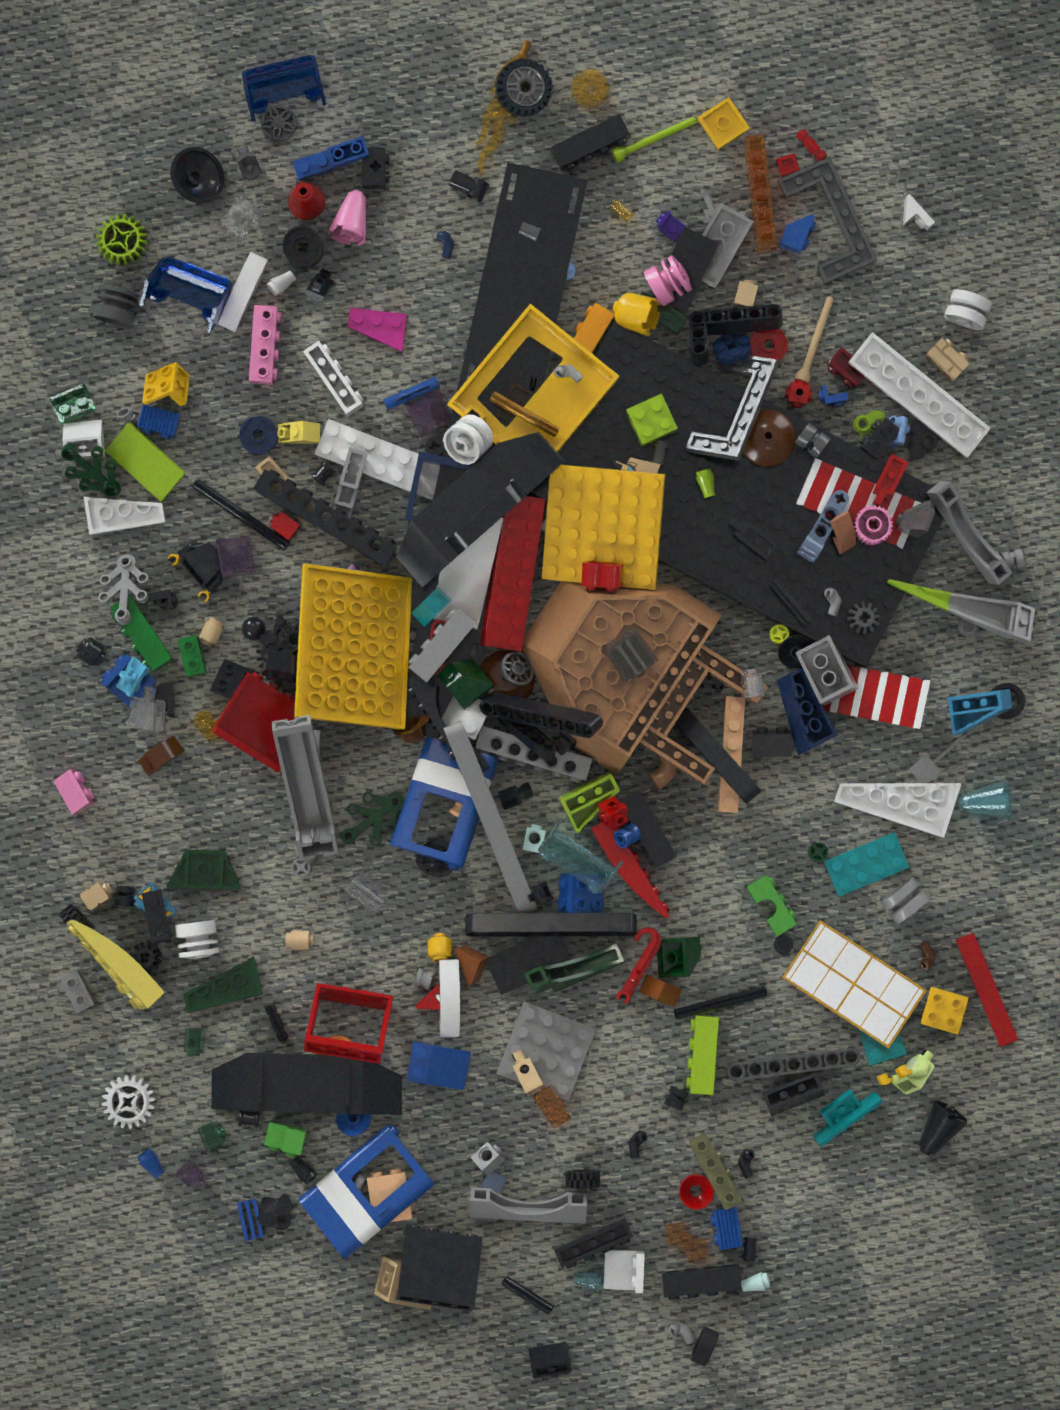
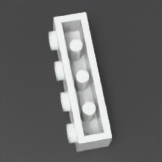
M317 341L303 351L347 417L363 407L361 403L363 401L362 396L358 391L354 392L350 387L353 383L347 375H342L340 372L342 367L336 359L334 361L329 356L331 351L326 344L322 345L320 341Z

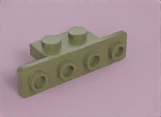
M706 1133L690 1140L689 1144L724 1209L728 1210L742 1202L731 1181L734 1177L730 1169L724 1168L721 1163L724 1161L723 1156L719 1150H714Z

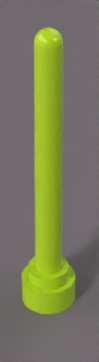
M691 117L625 148L617 146L611 149L613 158L616 163L622 162L628 154L696 124L697 120L695 117Z

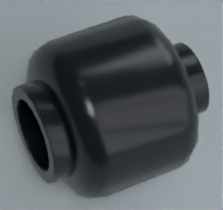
M92 637L84 638L76 649V652H78L77 657L90 666L96 663L100 664L106 655L103 653L104 645Z

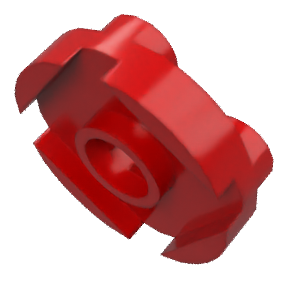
M781 329L755 331L750 339L752 356L776 359L779 362L785 356L788 349L787 338ZM768 340L774 345V348L769 350L763 346V343H767Z

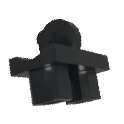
M322 268L306 289L305 294L309 295L315 302H322L334 284V280L331 279L332 272Z

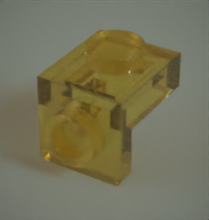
M208 709L197 713L192 721L210 743L218 737L211 732L216 720Z

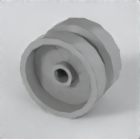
M914 877L907 879L880 902L885 910H892L898 906L891 914L892 919L897 924L915 914L930 899L924 890H920L912 895L919 886Z

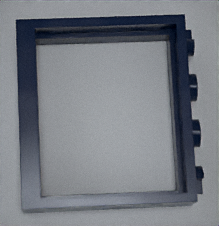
M419 451L405 521H409L408 524H410V521L416 516L412 515L423 462L467 471L475 463L469 465L461 464L453 458Z

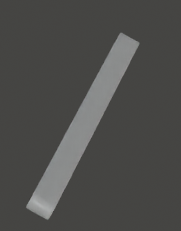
M462 721L444 727L443 729L518 913H531L538 910L535 901L529 902L527 895L532 893Z

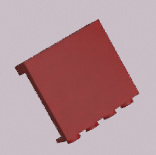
M247 672L211 729V732L274 771L279 772L281 767L273 737L272 722L287 719V721L295 720V697L288 692L285 695L278 691L280 687L272 682L269 685L262 681L264 677L256 672L253 674Z

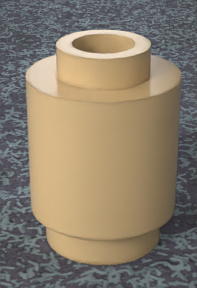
M210 617L209 621L205 622L199 638L202 639L201 643L209 647L212 644L216 645L222 634L224 623Z
M291 931V933H286V948L291 950H310V946L314 945V935H310V931Z

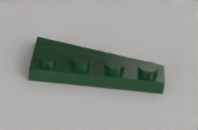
M254 956L232 967V969L225 973L219 974L212 980L184 993L187 1013L262 995L263 991Z

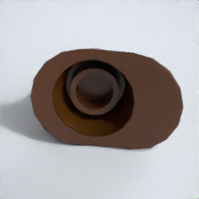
M429 715L406 718L405 729H393V733L399 735L405 743L422 741L425 735L424 724L427 723L430 717Z

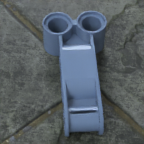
M837 490L832 494L796 554L814 563L833 529L830 521L826 519L825 513H831L835 518L843 512L849 501V496L845 491ZM838 497L841 498L839 504L836 502ZM815 530H823L824 536H817Z

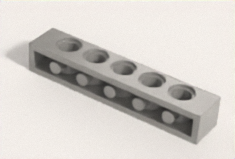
M484 726L481 727L475 747L481 753L497 755L499 760L507 762L509 758L515 760L516 765L526 767L529 764L534 766L533 770L543 773L546 769L552 771L553 776L563 778V775L571 777L570 781L580 784L582 780L586 781L592 758L568 751L562 756L556 751L557 764L555 766L547 765L546 760L540 757L536 761H531L528 758V753L531 749L517 737ZM494 739H499L502 742V747L499 750H494L491 747V742ZM512 745L520 747L521 751L518 755L510 754L509 748ZM568 761H572L576 765L575 770L572 772L565 770L564 765Z

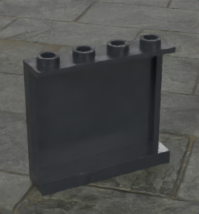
M417 1225L406 1226L403 1232L404 1242L395 1300L472 1311L476 1301L483 1238H478L474 1234L459 1235L455 1231L440 1232L436 1228L426 1230L421 1229Z

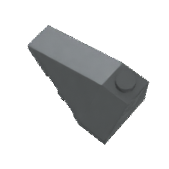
M930 499L905 510L903 514L899 513L895 522L898 525L896 530L915 538H919L928 532L935 514L934 501Z

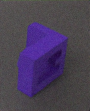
M669 210L666 214L662 213L656 220L658 223L656 229L673 242L677 240L684 227H686L672 216Z

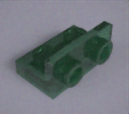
M84 383L75 385L71 389L57 393L49 398L61 425L96 411L92 397Z

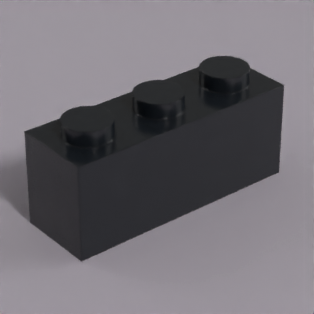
M816 1072L762 1093L771 1116L825 1096Z

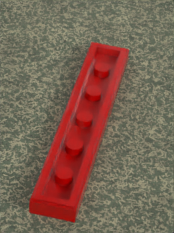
M974 933L956 939V944L999 1047L1017 1041L1018 1038Z

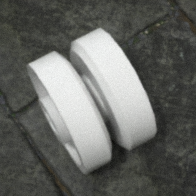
M959 289L953 290L950 297L953 305L947 306L944 317L960 326L973 330H983L987 321L984 315L989 314L993 303L973 292Z
M466 415L461 417L445 432L443 438L444 447L449 456L455 461L469 465L475 463L491 448L493 434L483 419L475 415Z

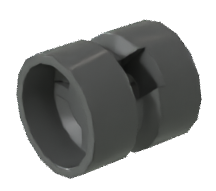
M808 423L794 443L802 449L807 448V452L817 458L831 438L823 432L818 433V429L811 423Z

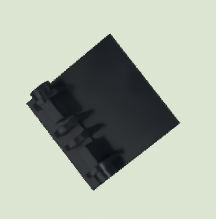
M224 659L210 691L231 699L247 672L250 674L254 672L260 674V672Z

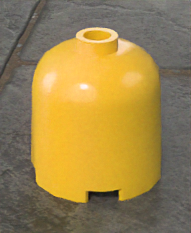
M625 293L613 305L615 321L625 329L650 336V330H655L661 312H658L657 308L661 303L656 298L636 293Z

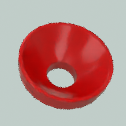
M689 1175L684 1178L679 1186L680 1200L690 1209H703L713 1199L714 1189L709 1179L703 1175ZM693 1185L701 1187L702 1192L697 1197L690 1194V1188Z

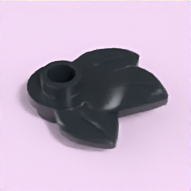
M911 421L912 432H908L905 435L906 438L903 446L910 449V458L919 459L927 451H932L936 448L938 439L935 434L929 432V429L923 423ZM925 439H930L931 445H926Z
M283 1194L278 1201L269 1197H263L261 1201L263 1213L257 1216V1221L266 1228L287 1229L291 1223L289 1214L292 1210V1203L289 1197ZM279 1217L284 1218L283 1224L278 1223L277 1220Z

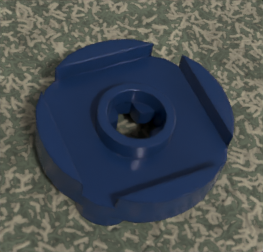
M722 334V337H719L713 344V353L716 360L727 365L735 364L734 361L741 360V362L745 361L751 354L750 338L741 334Z
M263 416L247 419L239 431L242 446L252 454L263 455L271 451L277 443L278 435L274 423ZM261 430L263 438L255 440L254 432H260Z

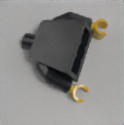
M202 542L189 543L180 549L177 555L170 554L168 559L176 557V562L172 565L177 566L182 563L201 588L204 589L206 587V590L199 592L198 598L202 593H205L207 599L204 602H207L210 599V593H213L222 583L225 574L224 566L226 564L223 557L229 551L223 544L215 549L210 542L206 544Z

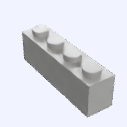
M459 608L456 611L452 609L445 617L448 621L444 625L439 624L433 632L435 634L431 641L427 639L421 646L423 651L419 655L415 653L408 661L411 664L408 668L425 682H428L476 624L474 620Z

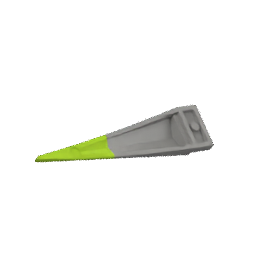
M892 579L887 581L888 584L1001 637L1011 638L1024 644H1028L1031 640L1035 608L1014 601L946 592Z

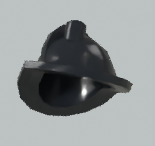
M435 839L426 842L423 846L446 852L449 844L443 840ZM417 854L416 863L425 874L433 877H444L453 872V870L447 868L448 865L445 862Z

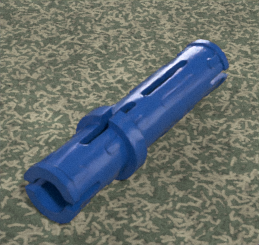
M435 376L404 391L401 389L397 394L383 399L387 410H390L400 404L405 405L409 400L440 388V385Z

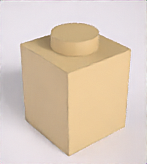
M750 280L740 281L733 306H753L758 285H754L755 282Z

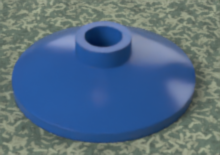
M337 1114V1126L345 1135L358 1136L368 1128L372 1114Z

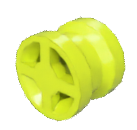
M775 625L770 630V640L775 644H781L789 637V630L784 625Z

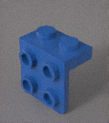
M126 654L125 656L121 655L114 662L116 666L112 670L108 669L101 678L103 680L100 683L113 692L129 708H133L154 686L156 680L148 673L147 676L143 677L140 683L141 687L138 692L134 693L133 697L127 696L125 692L117 688L116 685L121 678L119 674L121 671H125L131 660V657Z
M560 874L559 899L557 902L558 912L603 913L605 878L603 876Z

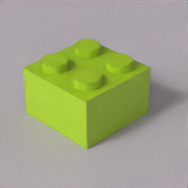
M662 394L626 409V414L641 447L677 432L678 428Z

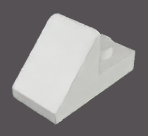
M909 194L904 200L903 226L915 217V222L921 229L929 230L934 225V220Z

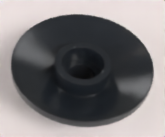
M793 635L786 638L778 649V657L781 663L793 669L802 668L795 652L814 642L803 635Z

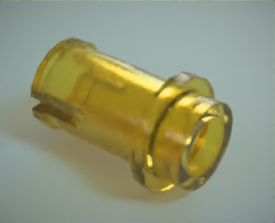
M616 199L610 206L611 212L618 214L626 223L635 214L624 206L621 200Z

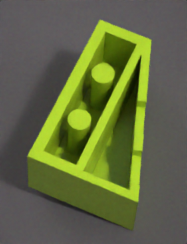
M608 771L558 798L575 832L578 834L599 812L597 804L615 796L620 789L612 773Z

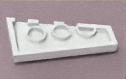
M84 497L90 535L166 523L162 503Z

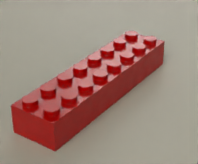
M525 496L502 517L503 523L491 570L480 645L522 651L545 499Z

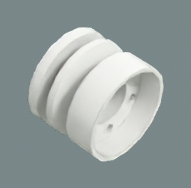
M215 920L175 925L176 938L186 939L185 943L177 945L178 948L187 947V952L179 953V958L197 959L219 953V948L210 949V944L218 943V940L209 939L208 936L217 932Z

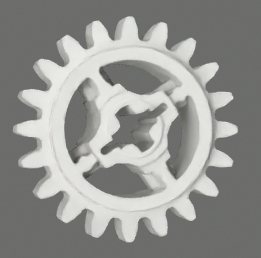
M125 1075L123 1081L119 1076L117 1077L118 1084L111 1081L112 1088H105L109 1094L102 1095L107 1101L101 1105L108 1107L103 1113H110L108 1120L115 1118L114 1125L121 1122V1128H124L127 1123L129 1129H131L133 1123L139 1127L140 1120L147 1122L145 1115L152 1116L149 1109H154L155 1106L150 1104V1102L156 1100V1098L150 1097L154 1090H147L150 1085L149 1083L142 1085L143 1078L137 1082L136 1075L131 1080L128 1075ZM132 1086L137 1090L133 1093H128L122 1087ZM115 1094H117L119 1097V1105L117 1106V1108H115L114 1106ZM141 1095L144 1099L142 1110L138 1105V1099ZM135 1096L132 1099L133 1101L131 1102L132 1106L127 1105L122 1108V1106L126 1102L125 1097L129 1099ZM127 1110L133 1112L136 1116L125 1117L121 1113Z

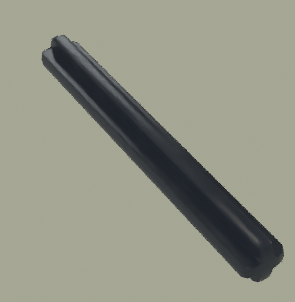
M765 986L677 1008L674 1009V1016L676 1019H681L767 996V990Z

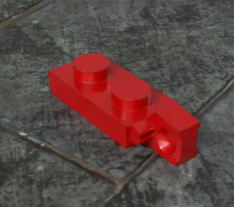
M894 454L890 455L874 486L873 493L876 494L872 505L879 507L884 499L889 500L909 462Z

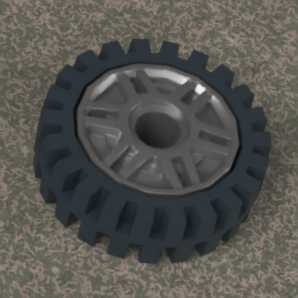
M521 58L508 63L500 71L495 82V94L498 96V102L502 104L501 107L505 108L508 113H513L514 116L520 117L531 116L540 112L548 104L552 96L551 90L553 85H551L552 79L548 76V70H545L542 64L539 65L537 61H532L528 58ZM521 83L527 86V92H523L520 89Z

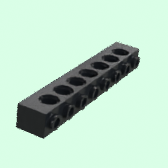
M264 469L253 488L255 492L387 568L398 549L395 545L396 541L387 536L385 539L378 535L379 531L372 527H369V529L363 527V522L353 517L351 520L345 516L346 512L339 508L334 510L329 507L330 503L322 498L317 500L312 497L313 493L305 488L300 490L296 488L297 484L287 478L284 481L279 478L280 474L272 469L270 471ZM276 483L282 485V490L278 493L272 491V486ZM297 493L299 495L298 500L290 502L288 500L290 494ZM307 503L315 504V509L312 512L305 511ZM325 512L332 514V518L328 522H324L321 519L322 514ZM339 523H348V529L346 531H339ZM359 531L365 534V538L362 541L354 539V535ZM374 541L381 543V548L377 551L371 549V544Z

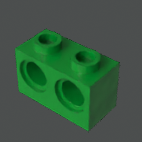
M193 635L177 639L186 677L191 678L207 674L199 637Z

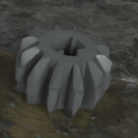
M864 601L860 604L861 608L854 604L853 606L856 611L851 609L848 611L853 617H848L847 621H854L849 627L853 628L856 625V633H859L862 628L864 635L867 634V628L870 632H873L874 628L872 625L879 626V623L874 619L881 618L880 615H874L878 608L871 610L872 603H869L867 608H865ZM863 613H865V616H868V619L865 621V623L862 622L863 620L860 621L859 617Z

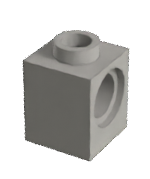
M489 1142L485 1143L470 1157L487 1176L505 1161L501 1156L502 1150L496 1144L492 1146ZM492 1154V1158L486 1161L487 1157Z

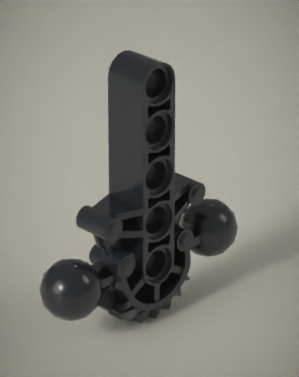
M278 616L275 620L274 633L269 635L265 632L266 626L262 619L249 617L243 622L241 630L244 637L248 640H258L264 645L262 650H256L257 654H262V656L256 658L257 661L264 662V654L268 646L276 647L275 651L281 649L292 650L294 655L298 652V644H291L290 638L293 635L299 636V622L292 626L282 616ZM282 631L285 637L280 642L277 636Z

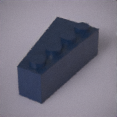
M799 668L777 680L798 755L838 736L823 705L819 703L803 668Z

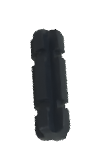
M274 1004L267 1006L265 1011L270 1016L269 1020L274 1032L277 1033L278 1041L286 1040L288 1035L283 1029L284 1025L279 1014L276 1013V1006Z

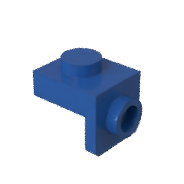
M822 385L821 391H818L819 400L824 403V406L833 405V408L844 406V403L848 401L847 392L828 396L826 385Z

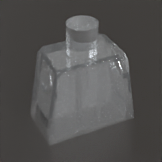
M145 686L143 697H132L124 726L165 732V701L155 699V687Z

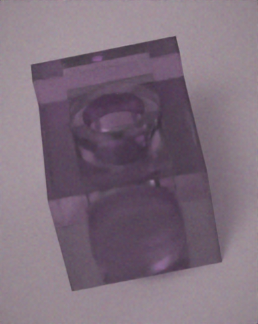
M190 1159L175 1173L176 1177L179 1175L183 1177L181 1180L188 1187L192 1186L199 1189L205 1182L203 1178L206 1174Z

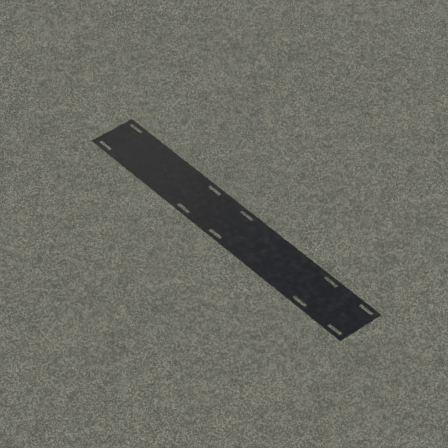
M507 162L457 391L466 382L469 365H475L474 371L529 304H532L556 324L588 182L587 179ZM514 173L517 174L512 200L506 199L511 175ZM573 187H578L579 191L574 214L568 213ZM523 222L541 228L536 241L519 234ZM528 337L481 393L478 400L495 416L500 406L490 400L494 392L505 397L512 382L529 389L532 377L537 379L534 393H536L544 381L550 349L532 337ZM454 410L452 411L449 428L461 418ZM474 411L470 414V415H475V416H477V417H480V416L477 415ZM495 416L505 427L510 424ZM493 443L489 450H491L496 444ZM444 447L443 457L449 458V454ZM440 465L433 500L466 471ZM440 572L423 588H420L416 582L414 583L411 596V613L436 589L439 584ZM489 583L478 629L472 628L445 660L444 668L452 662L468 660L473 641L479 642L475 662L479 667L481 666L485 646L480 645ZM411 614L410 632L411 628H416L417 631L412 654H409V660L415 653L419 655L423 651L421 646L427 639L430 640L431 627L437 619H432L424 627ZM408 668L409 681L417 675ZM433 675V679L440 688L439 709L441 717H443L453 695L437 675ZM407 681L406 718L428 715L427 712L423 714L418 704L421 703L417 697L413 698L408 690L410 685ZM427 721L424 724V736L439 739L440 732L437 728L433 730Z

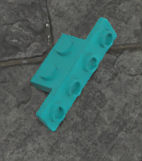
M847 1090L819 1111L828 1125L814 1134L813 1138L822 1147L838 1134L846 1131L852 1124L860 1121L870 1111L875 1110L883 1103V1100L874 1091L859 1102L852 1090Z

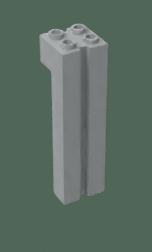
M311 716L295 717V720L287 721V719L272 722V732L294 823L300 861L313 860L319 854H323L326 857L338 854L337 832Z

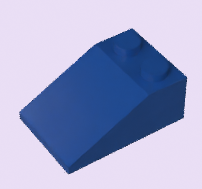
M414 1041L406 1081L464 1090L471 1052Z

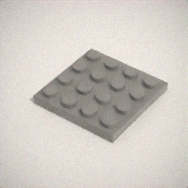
M524 1001L496 1074L520 1083L512 1067L516 1064L512 1054L522 1050L526 1059L531 1058L546 1087L540 1091L569 1101L596 1029ZM525 1067L522 1071L526 1074L529 1072V1069Z

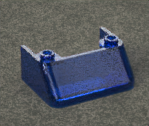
M313 55L254 67L242 72L245 96L252 122L256 121L255 113L261 114L269 107L268 103L305 95L311 101L322 99L323 106L327 105L316 57Z
M162 257L145 280L139 305L143 306L149 298L155 302L165 301L168 297L201 309V316L206 322H209L207 332L211 333L220 320L233 284L224 277L173 257Z

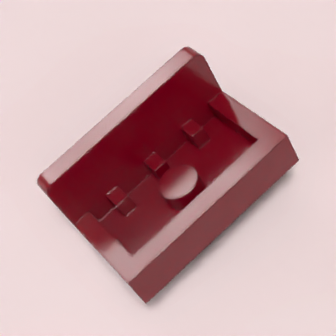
M841 347L827 363L828 371L834 376L839 375L843 379L842 382L851 389L853 387L856 389L866 377L848 364L853 356Z

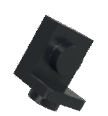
M171 590L147 593L149 602L158 605L165 603V600L168 599L169 609L175 610L174 605H177L176 594H172Z

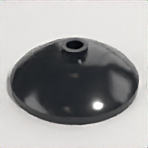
M189 147L183 149L174 157L170 167V176L175 189L182 197L194 203H207L221 193L224 186V171L219 160L211 152L200 147Z

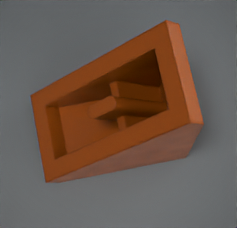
M467 945L455 949L467 985L469 986L480 981L489 957Z
M646 974L639 992L675 1007L682 989Z

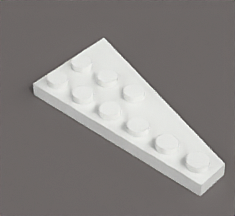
M840 783L834 802L944 838L962 783Z

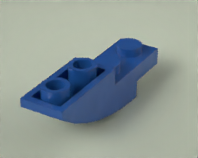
M364 136L293 161L298 180L300 181L315 175H324L365 158L369 155Z

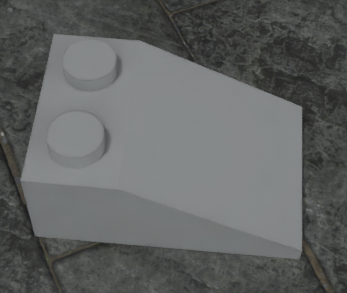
M830 635L795 652L821 705L825 706L859 689L850 669Z

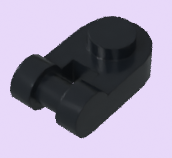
M160 683L154 692L155 718H161L162 716L175 717L174 689L168 683ZM161 702H168V708H161Z

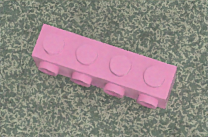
M254 305L249 382L251 384L273 385V380H277V369H274L275 361L279 359V350H276V342H280V331H277V323L281 324L282 313L278 312L277 306Z

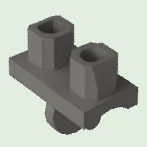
M248 146L238 148L239 156L236 157L243 178L255 180L262 172L254 151L250 152Z

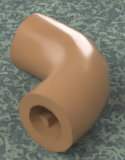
M661 757L660 766L648 774L657 790L667 786L675 778L678 768Z

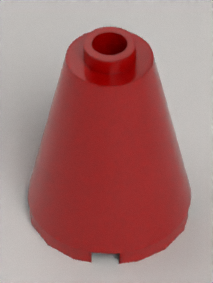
M299 183L289 193V210L299 219L312 220L323 212L325 195L313 183Z

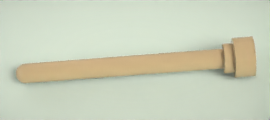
M831 296L826 298L803 367L796 372L794 380L806 381V384H809L811 378L809 370L833 304Z

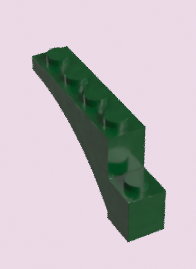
M617 944L573 960L547 966L541 965L525 972L524 975L533 995L550 988L555 993L625 962Z

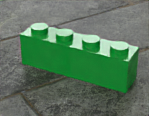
M128 595L127 610L130 612L132 619L129 624L122 625L121 631L127 639L131 638L134 643L131 646L137 655L141 653L144 660L142 663L153 672H156L174 659L132 596ZM119 602L110 607L113 611L110 614L116 623L115 613L119 609Z

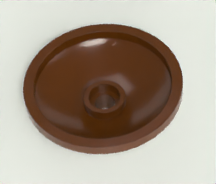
M760 410L744 448L743 455L750 462L762 467H772L784 462L793 452L794 442L796 441L795 429L788 417L776 410ZM770 433L772 438L766 439L765 434Z
M497 651L489 655L480 666L481 670L494 685L483 696L486 698L491 692H499L527 699L533 690L535 675L525 686L509 685L502 679L500 663L505 655L513 651ZM510 656L506 659V662L510 661ZM519 657L521 662H526L523 658ZM530 669L526 671L528 678L530 675Z

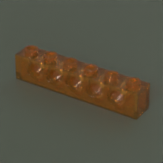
M764 134L745 136L743 142L752 219L754 221L756 253L774 252L777 249L765 138Z

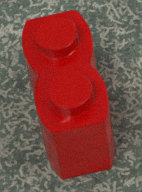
M595 561L582 562L581 586H586L587 590H598V587H603L605 591L616 592L617 589L622 587L623 564Z

